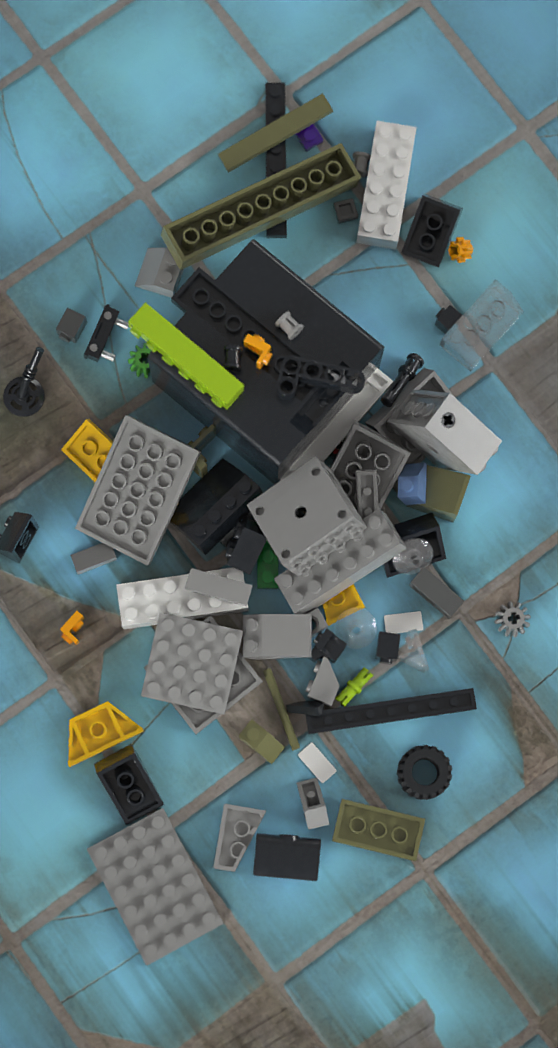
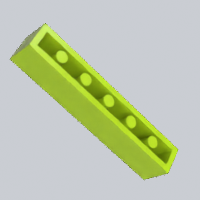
M146 302L128 321L129 331L136 338L142 337L150 350L161 353L163 355L162 359L168 365L172 366L174 364L180 369L178 371L179 374L186 380L189 378L196 383L195 387L203 394L207 392L212 397V402L221 408L223 406L228 409L243 393L244 385Z

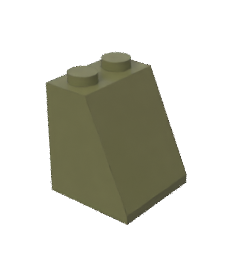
M427 465L426 504L406 506L427 514L432 512L435 517L454 522L471 476Z

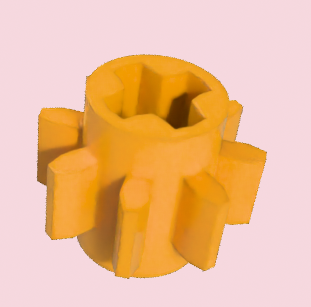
M456 237V241H450L448 253L451 256V260L465 263L466 259L472 258L471 255L474 248L470 240H464V237Z

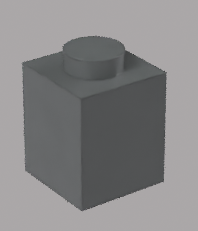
M67 308L56 327L59 338L67 343H70V341L76 343L87 324L86 316Z

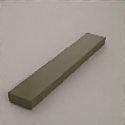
M322 93L218 153V156L229 173L333 113V109Z

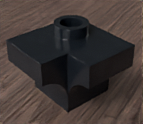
M326 628L324 633L319 632L313 641L316 645L312 650L311 657H308V659L315 663L317 660L326 657L335 664L346 648L347 643Z

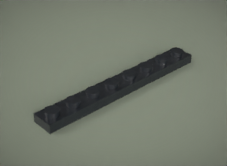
M265 82V126L286 115L285 83ZM286 140L266 151V178L286 169ZM287 220L267 229L266 238H287Z
M470 688L323 710V713L319 716L306 714L305 716L309 735L476 710L477 707L474 689Z

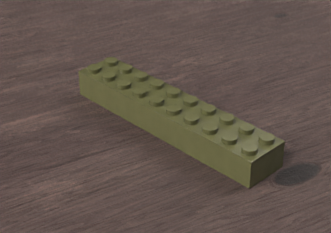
M342 143L163 226L161 237L180 270H183L355 188L361 176Z

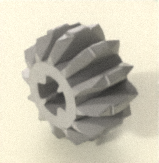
M511 601L508 602L507 607L502 604L500 606L502 612L497 611L495 613L497 617L501 618L494 621L495 624L502 625L498 628V631L501 632L503 629H506V637L509 636L511 631L514 638L518 636V632L524 634L525 629L523 627L528 628L530 626L524 620L530 619L531 616L523 614L527 611V608L524 607L520 610L519 602L516 603L515 607H513ZM511 615H514L513 618H517V621L514 624H511L512 621H508V618Z

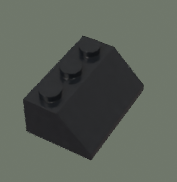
M432 512L393 525L407 549L384 563L383 568L386 577L389 578L446 559L440 526Z

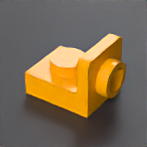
M78 611L60 628L63 633L61 637L69 644L74 642L78 645V639L71 633L73 631L77 632L84 625L82 621L85 618Z

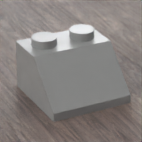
M168 248L147 249L135 287L170 298L176 293L183 270L179 269Z

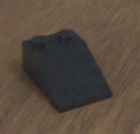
M428 194L422 195L401 253L439 268L463 208Z
M14 512L13 516L7 518L4 525L6 529L2 535L0 534V554L20 563L39 526L32 515Z
M132 743L94 763L97 776L126 825L164 805Z

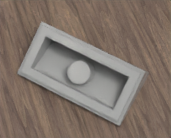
M104 543L71 555L78 575L117 560L113 548Z

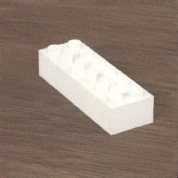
M383 121L376 122L356 243L397 249L417 127Z
M236 568L206 571L207 573L245 583L243 571ZM189 574L116 585L123 629L157 625L160 612L188 619L209 617L210 615L212 617L246 612L249 609L248 604L246 607L186 590L185 587Z

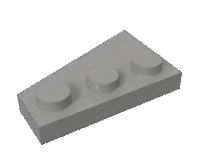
M224 804L214 869L235 872L266 813L265 810Z

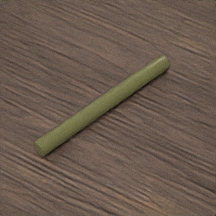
M271 668L266 669L263 673L292 751L300 748L272 670Z

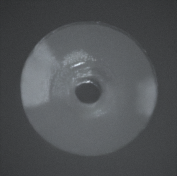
M413 538L404 541L407 549L392 558L393 565L397 571L402 574L413 575L419 573L423 567L427 568L433 559V549L426 540Z
M363 608L347 609L340 614L336 621V636L347 643L346 647L364 648L376 637V620L369 611ZM359 627L361 630L359 633H354L353 629Z

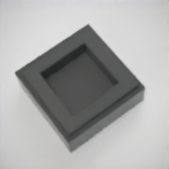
M353 198L333 203L338 224L358 219Z

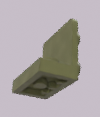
M213 424L209 428L205 426L198 434L200 437L195 442L190 441L188 445L202 451L216 437V427ZM200 454L193 469L200 478H203L208 473L207 459L202 454Z

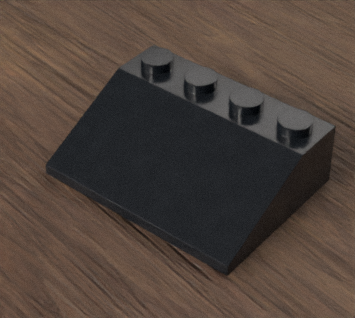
M222 458L179 500L170 523L206 555L236 526L238 520L241 521L244 515L246 516L250 513L247 504L263 494L260 486L245 473Z

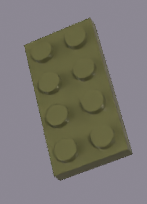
M341 799L332 841L416 861L425 819Z

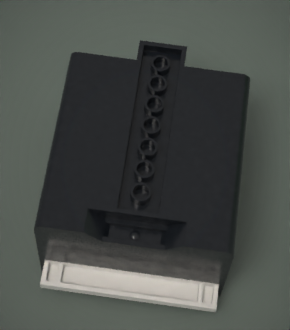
M255 239L246 245L216 280L198 267L171 297V302L185 313L174 327L222 366L225 363L226 352L224 351V346L237 345L243 347V352L240 353L242 370L228 371L244 385L243 393L228 409L223 406L221 408L212 402V397L207 392L203 394L195 387L196 383L190 378L186 380L178 372L180 369L174 364L172 366L168 365L162 359L163 355L161 353L151 351L148 355L152 382L204 426L209 428L213 424L216 427V436L274 485L315 456L322 462H325L346 438L354 421L359 422L393 383V380L379 370L385 346ZM287 311L291 313V317L298 324L304 326L302 331L291 340L281 327L275 325L277 320ZM247 334L252 336L254 334L259 335L265 340V343L271 345L270 353L273 355L267 366L263 364L261 369L257 368V361L260 355L244 347V339ZM287 356H297L357 369L365 376L364 388L357 394L298 382L296 394L291 400H282L277 395V382L281 364ZM288 364L285 367L289 372L297 369L294 364ZM309 369L307 374L309 376H316L318 371L316 369ZM335 373L328 375L331 381L340 379ZM344 376V378H343V383H344V384H345V381H346V377H347V376ZM354 378L352 385H357L358 379ZM285 384L281 386V390L283 392H290L292 387Z

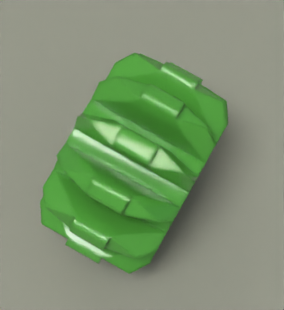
M144 342L142 349L136 345L135 349L137 352L130 351L132 358L128 359V363L132 365L130 370L132 372L136 371V376L140 377L144 373V377L147 379L150 367L149 363L145 364V362H142V359L146 357L148 360V355L152 350L147 348Z

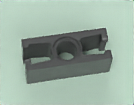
M425 567L409 584L413 590L447 619H450L464 602L462 598Z

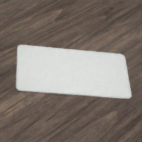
M421 611L384 615L385 630L388 633L423 630Z
M310 743L298 754V757L321 783H324L337 771L313 743Z

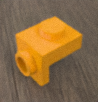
M247 334L244 339V347L260 355L257 361V368L261 369L263 364L267 366L273 355L270 353L271 345L265 343V340L259 335L254 334L252 336Z

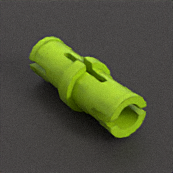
M363 667L352 681L349 680L347 682V686L340 694L335 697L336 701H340L339 704L343 707L356 694H360L361 688L373 677L371 672L367 673L369 672L368 669Z

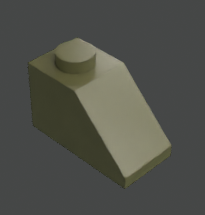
M252 719L238 736L239 739L271 764L285 748Z

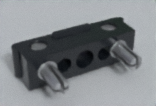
M109 304L105 305L84 353V359L89 358L98 362L101 356L112 362L115 360L116 355L103 349L114 324L127 330L129 323L117 318L120 311L111 308Z

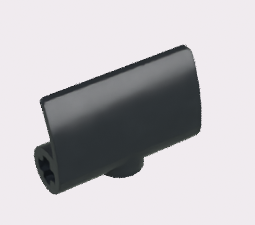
M257 833L253 875L317 881L321 839L304 838L296 835Z

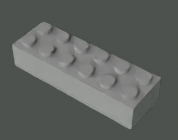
M377 509L362 519L367 528L363 530L360 536L351 538L345 543L344 547L334 550L324 561L317 562L311 566L307 573L297 576L290 570H286L274 578L294 614H308L407 549L388 516L381 509Z

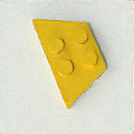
M109 701L69 720L68 766L72 767L144 732V729Z

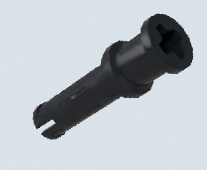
M408 354L405 364L399 367L397 377L380 400L386 407L393 405L408 381L414 379L416 371L424 365L423 359L418 354Z

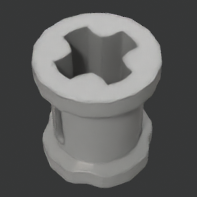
M354 152V166L361 177H367V164L371 155L365 152Z
M289 311L285 312L275 323L277 327H281L288 334L290 340L294 339L304 328L302 324H298L291 317Z

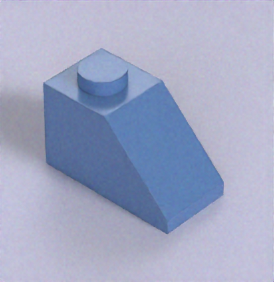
M426 463L405 464L398 477L397 497L405 505L426 504Z

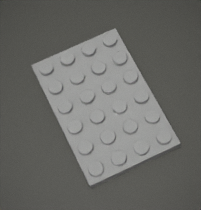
M125 415L75 529L147 566L150 565L202 451L129 415Z
M164 808L87 849L146 966L224 924Z

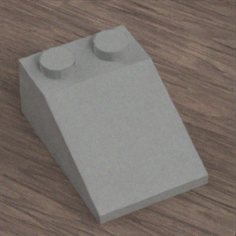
M311 614L243 615V658L265 660L311 657Z

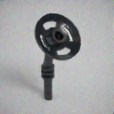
M41 347L36 348L30 363L24 369L22 377H17L10 381L4 390L3 400L5 406L16 416L28 417L34 415L44 404L45 393L43 387L34 379L38 371L37 366L44 353V349ZM18 383V385H16V386L13 388L11 394H9V391H10L11 387H12L14 384ZM30 383L34 384L37 390L33 391L29 387ZM36 397H39L37 404L30 409L29 406L35 402ZM14 400L18 405H21L22 411L15 409L10 402Z

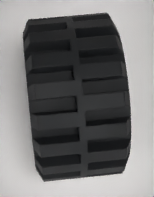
M428 745L416 746L406 752L399 761L397 770L398 782L401 784L403 791H406L409 796L419 800H429L441 795L450 785L452 765L450 766L449 758L444 755L442 750H438L437 747ZM420 760H428L436 767L437 777L429 785L418 784L412 776V768Z

